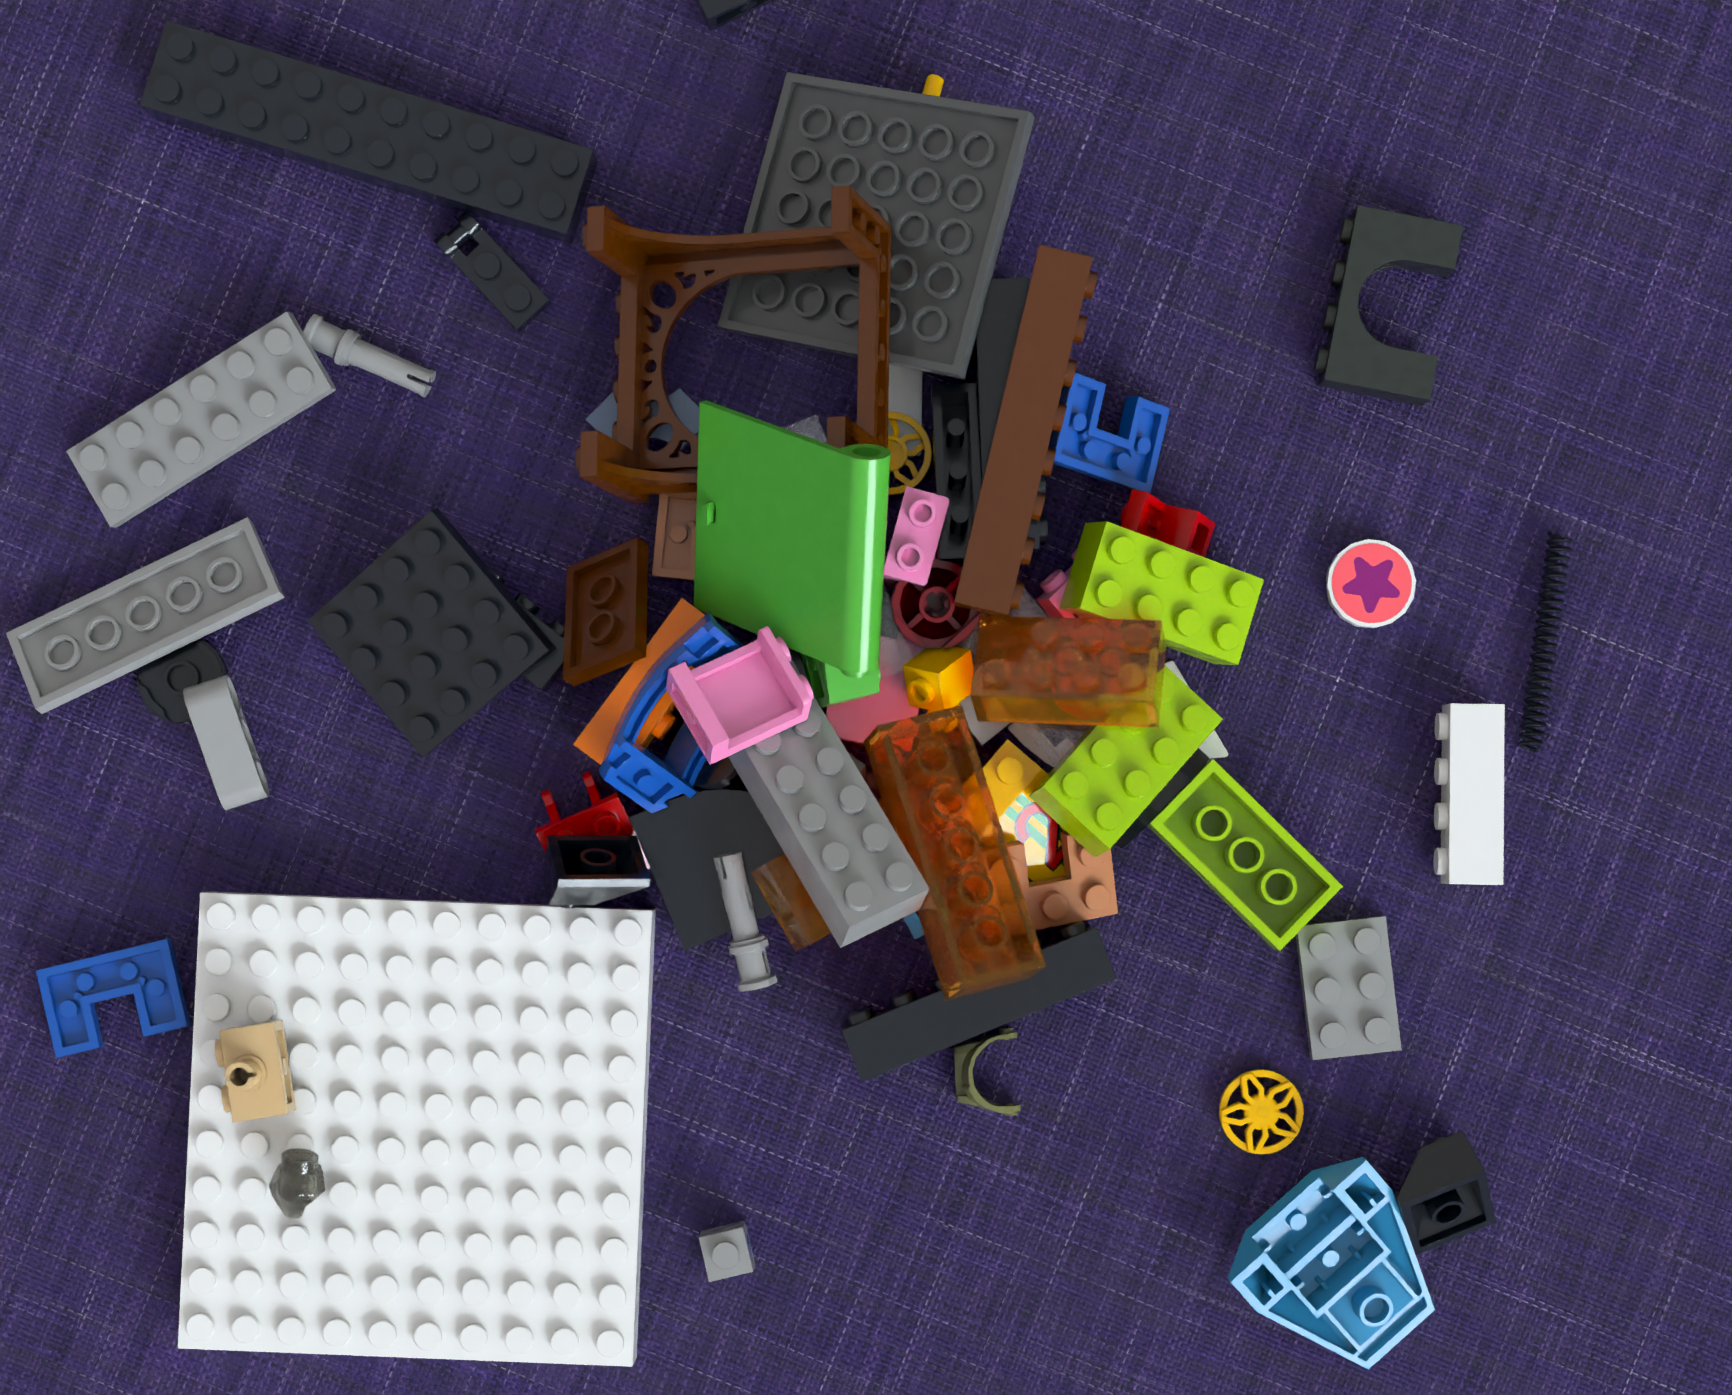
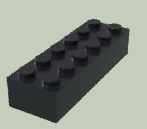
M1029 277L991 279L973 347L974 383H977L981 481H983L1029 288ZM1041 475L1038 492L1046 494L1045 475ZM1041 514L1040 521L1031 519L1027 537L1035 538L1031 557H1035L1040 546H1045V541L1048 540L1046 514Z
M1080 921L1070 923L1055 930L1058 937L1046 943H1042V940L1038 937L1014 946L1016 952L1014 956L1004 960H1000L997 954L986 957L972 964L974 968L972 973L958 978L956 971H952L931 980L933 988L916 995L914 988H910L889 997L891 1005L875 1011L871 1004L847 1014L849 1022L842 1025V1033L862 1082L1117 979L1097 927L1092 925L1085 926Z

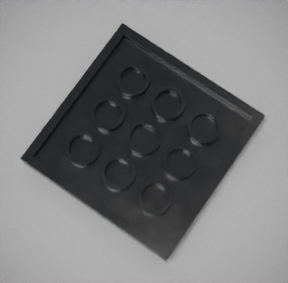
M438 507L427 513L308 620L310 625L422 757L433 751L554 647Z

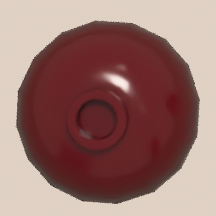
M934 558L928 582L925 586L902 580L896 581L893 586L890 599L892 618L901 633L917 646L934 649L953 647L966 639L978 623L980 612L953 606L962 569L955 562L939 561V558Z

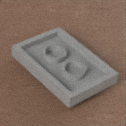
M1386 916L1306 924L1296 934L1310 1059L1320 1060L1402 1050Z

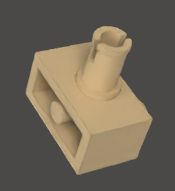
M283 1020L232 1027L219 1031L220 1039L215 1041V1056L218 1066L225 1068L224 1077H226V1085H223L221 1090L222 1103L225 1112H231L232 1122L284 1115L295 1111L296 1105Z

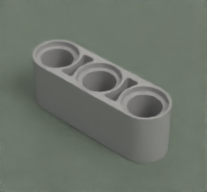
M225 675L184 688L185 704L216 793L224 810L269 797L268 783L230 677Z

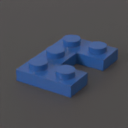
M1075 373L1071 388L1063 386L1059 403L1067 405L1061 432L1052 430L1048 448L1056 449L1053 464L1129 491L1135 489L1151 494L1170 408L1139 396H1126L1118 435L1100 430L1096 427L1106 384Z
M171 938L36 970L56 1058L104 1047L94 1004L99 1001L133 993L143 1037L191 1025Z

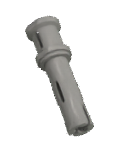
M313 314L310 317L303 331L312 348L333 358L335 364L346 367L349 364L357 366L418 393L424 398L428 395L432 386L414 379L413 376L426 382H434L436 371L424 368L363 341L357 331L353 329L343 330L324 321V317L319 314Z
M729 852L715 856L713 860L718 872L722 889L721 893L733 940L729 941V953L735 955L741 980L737 983L738 991L757 990L777 983L776 974H772L770 971L765 947L769 945L768 939L764 936V933H759L751 892L743 866L742 852Z

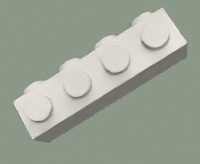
M1450 703L1442 705V713L1436 714L1435 738L1436 740H1442V758H1436L1434 766L1436 785H1441V803L1435 804L1434 826L1436 830H1441V848H1435L1433 863L1434 872L1436 875H1441L1442 884L1503 885L1505 704Z

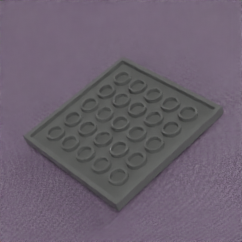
M787 72L743 233L831 227V189L836 186L850 185L891 225L889 364L965 379L1035 116L1030 111ZM859 267L752 274L731 278L717 327L727 332L858 358Z

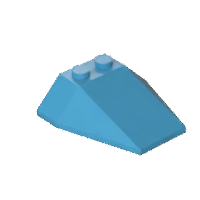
M1364 1157L1315 1169L1306 1175L1245 1230L1227 1278L1258 1313L1368 1370L1435 1310L1394 1193Z

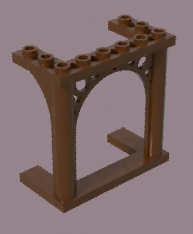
M850 185L832 187L831 227L731 235H679L632 227L606 206L587 208V223H584L582 228V240L586 252L621 276V291H618L616 295V310L620 317V334L616 336L614 343L615 354L619 360L618 378L614 380L613 384L614 399L617 403V421L614 422L612 427V438L598 430L581 431L580 446L577 447L575 453V463L579 471V477L630 504H649V495L697 492L698 437L681 422L670 403L664 378L667 345L681 315L698 296L725 280L752 274L859 267L857 424L846 416L827 417V444L837 448L854 444H874L888 449L891 225ZM677 275H683V278L686 280L696 276L693 286L686 288ZM666 283L673 287L676 293V302L672 307L661 308L654 302V287L656 285ZM654 315L661 317V327L655 333H653L655 328ZM652 362L657 364L654 372H652ZM657 401L659 404V413L657 416L651 418L653 410L651 408V403ZM670 424L673 434L669 443L659 451H650V436L658 427ZM683 442H689L691 454H684L679 451ZM679 452V457L673 458Z

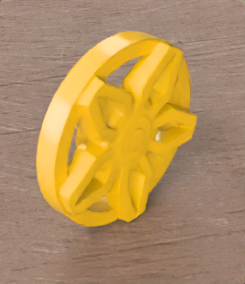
M889 411L888 420L894 431L893 435H888V449L891 452L890 472H893L895 478L904 483V485L889 488L888 495H898L905 493L906 486L914 488L924 479L931 464L932 451L926 431L915 419L903 413ZM896 420L907 423L917 433L905 434L900 439V429ZM922 440V443L916 448L907 450L906 442ZM924 449V462L918 473L914 463L907 458L915 457ZM904 465L909 467L913 479L909 480L900 474L899 469Z
M1256 1069L1244 1072L1235 1077L1226 1086L1220 1098L1219 1120L1224 1133L1236 1146L1249 1153L1271 1154L1282 1150L1295 1139L1302 1126L1304 1108L1299 1092L1287 1078L1274 1071ZM1256 1077L1271 1078L1277 1080L1280 1084L1269 1088L1267 1094H1264V1086ZM1247 1080L1253 1083L1258 1089V1093L1249 1096ZM1240 1085L1241 1096L1245 1102H1236L1227 1106L1231 1094ZM1287 1089L1288 1092L1282 1101L1277 1103L1273 1099L1274 1095ZM1291 1098H1293L1295 1105L1294 1121L1287 1113L1280 1112L1279 1110L1285 1108ZM1242 1109L1243 1118L1227 1117V1114ZM1279 1118L1284 1119L1291 1127L1290 1131L1277 1128L1275 1124ZM1229 1124L1237 1126L1248 1124L1245 1129L1246 1143L1233 1133ZM1254 1129L1261 1130L1262 1133L1256 1146H1253L1252 1138ZM1268 1129H1271L1276 1135L1284 1136L1280 1141L1264 1146L1269 1137Z

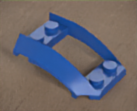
M710 612L676 640L642 678L620 716L604 760L599 768V773L604 781L650 813L669 807L666 801L681 794H685L689 798L695 795L697 792L693 785L706 761L703 752L685 721L673 739L663 761L636 742L647 717L667 691L668 669L683 662H686L688 668L691 665L697 668L745 646L720 626Z

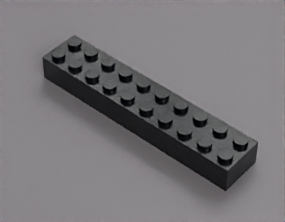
M166 21L140 106L152 118L455 210L467 211L469 214L571 245L598 163L594 150L170 21Z

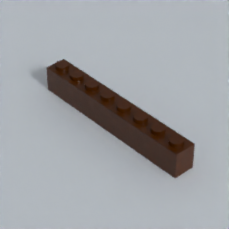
M1043 245L1038 247L953 606L1007 618L1010 608L1019 609L1025 583L1017 581L1021 563L1029 565L1035 543V538L1027 537L1031 519L1040 521L1046 494L1038 492L1041 475H1051L1056 455V449L1048 448L1052 430L1061 432L1067 405L1059 403L1063 386L1071 388L1077 366L1076 360L1069 359L1073 342L1082 343L1088 316L1080 315L1083 298L1092 299L1097 282L1098 272L1090 270L1093 257Z

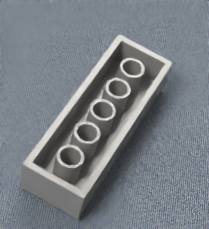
M791 661L790 664L796 674L801 675L794 662ZM815 697L812 700L807 720L728 756L840 948L920 910L930 888Z

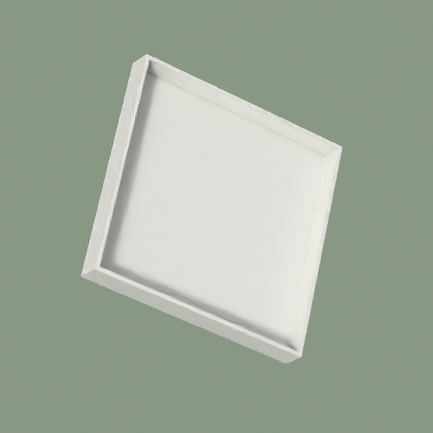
M201 892L178 1348L633 1367L637 1358L656 909L588 906L568 909L558 905ZM283 1020L296 1110L284 1115L232 1122L231 1112L226 1113L222 1103L221 1090L222 1086L226 1085V1077H224L225 1068L218 1066L215 1056V1041L220 1039L219 1031L232 1027Z

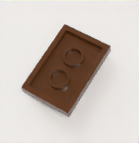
M636 537L567 567L563 679L572 686H577L646 657L648 545L640 538Z

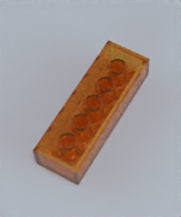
M962 705L877 725L864 740V744L888 820L930 888L920 910L917 912L945 1001L1031 978L1045 968L1046 963Z

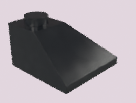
M637 835L547 836L544 887L549 905H558L568 909L577 908L580 905H595L649 887L650 877Z
M1463 1131L1450 1136L1440 1137L1431 1144L1421 1147L1397 1197L1400 1213L1415 1255L1496 1223L1485 1170Z

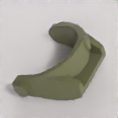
M999 1028V1034L980 1036L954 1045L956 1102L980 1107L995 1113H1002L1004 1116L1018 1115V1111H1021V1104H997L983 1097L974 1085L972 1072L976 1057L983 1048L995 1040L1018 1038L1017 1031H1014L1013 1028Z

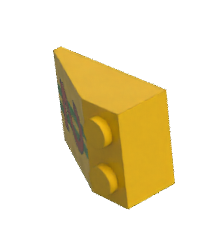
M1007 739L950 804L949 808L990 845L1016 840L1024 843L1028 878L1033 882L1064 876L1065 869L1060 832L1065 830L1029 797L1048 774Z

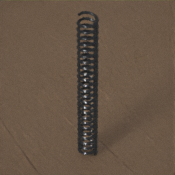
M1550 530L1547 533L1551 537V539L1546 541L1550 547L1544 551L1549 556L1543 560L1549 565H1545L1542 568L1547 574L1541 576L1545 583H1542L1540 587L1544 591L1538 595L1544 600L1537 603L1543 609L1536 611L1540 618H1537L1535 622L1539 626L1533 630L1539 635L1532 638L1538 644L1531 646L1536 653L1530 655L1534 662L1528 664L1534 670L1527 673L1533 679H1529L1526 683L1533 688L1525 690L1526 694L1531 697L1523 699L1529 705L1522 708L1528 714L1523 715L1521 718L1528 723L1520 725L1521 729L1527 732H1522L1519 736L1526 741L1517 743L1519 747L1533 752H1538L1539 749L1528 745H1543L1544 741L1528 736H1544L1546 734L1544 731L1529 727H1546L1547 724L1529 718L1546 719L1548 717L1547 714L1533 710H1547L1550 708L1548 705L1534 701H1549L1551 699L1549 696L1534 692L1552 691L1550 687L1534 683L1553 682L1550 678L1535 674L1552 675L1555 673L1553 670L1542 668L1538 665L1554 666L1556 664L1554 661L1539 657H1555L1557 655L1555 652L1539 648L1558 647L1556 643L1540 639L1560 638L1556 634L1541 630L1558 631L1561 629L1559 626L1547 624L1543 621L1560 622L1562 620L1560 617L1544 613L1563 612L1561 608L1545 604L1564 603L1561 599L1545 595L1566 594L1564 591L1546 586L1565 587L1567 585L1565 582L1549 578H1566L1568 575L1550 569L1569 568L1566 564L1550 560L1571 559L1569 556L1551 551L1570 552L1572 550L1570 547L1557 545L1554 542H1573L1571 538L1554 535V530Z

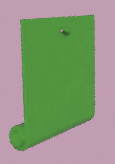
M707 400L699 402L694 607L705 613L710 612L712 616L757 635L759 629L768 626L774 637H781L788 648L840 669L842 674L848 677H865L869 674V671L878 668L891 458L889 449L874 444H854L837 448Z

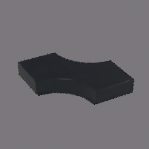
M1198 748L1118 839L1116 844L1123 849L1144 830L1156 815L1194 778L1209 760V757Z

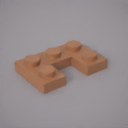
M697 492L660 494L652 577L694 581Z
M1067 831L1060 832L1065 875L1029 882L1025 846L1021 841L1016 840L976 848L986 935L991 939L1118 914L1111 849L1097 857H1093Z

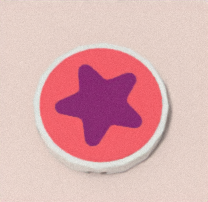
M1367 539L1350 544L1334 557L1326 575L1329 604L1341 619L1356 627L1376 628L1391 624L1407 611L1414 598L1416 578L1412 564L1400 549L1386 541Z

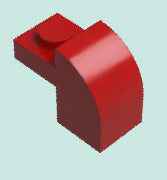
M1132 489L1129 502L1124 505L1121 512V527L1206 557L1215 522L1199 511L1166 505L1149 492Z

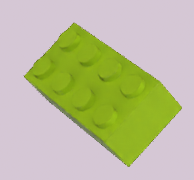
M1107 521L1085 523L1059 609L1213 664L1239 665L1264 579Z
M1156 658L1137 673L1029 797L1093 857H1097L1111 849L1220 724L1223 718Z
M1214 759L1208 760L1194 778L1148 824V827L1272 949L1281 951L1343 887Z

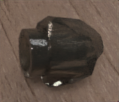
M299 1148L284 1151L281 1154V1163L277 1166L269 1183L272 1197L288 1218H301L306 1206L325 1191L323 1171L321 1165L318 1164L319 1156L314 1151Z

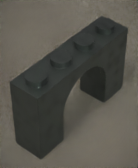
M1360 205L1355 208L1350 217L1344 216L1338 239L1339 243L1345 244L1342 261L1335 260L1330 279V286L1337 287L1334 304L1327 303L1322 320V329L1328 330L1326 346L1318 347L1313 372L1320 373L1318 386L1417 406H1423L1430 400L1438 356L1398 349L1377 341L1369 334L1361 321L1358 310V298L1365 279L1375 272L1384 269L1400 268L1448 277L1456 267L1463 230L1462 225Z

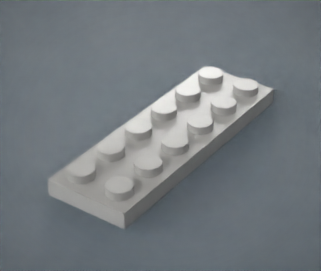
M285 312L66 452L109 526L117 528L337 389L293 313Z
M247 517L7 632L6 635L33 705L38 712L44 714L285 597L256 528Z

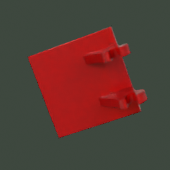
M591 771L583 773L582 778L593 806L567 818H562L557 802L553 800L551 790L547 789L541 792L551 822L535 829V834L545 853L547 836L636 835L618 794L615 793L603 799L597 783L594 782ZM640 845L647 869H650V866Z

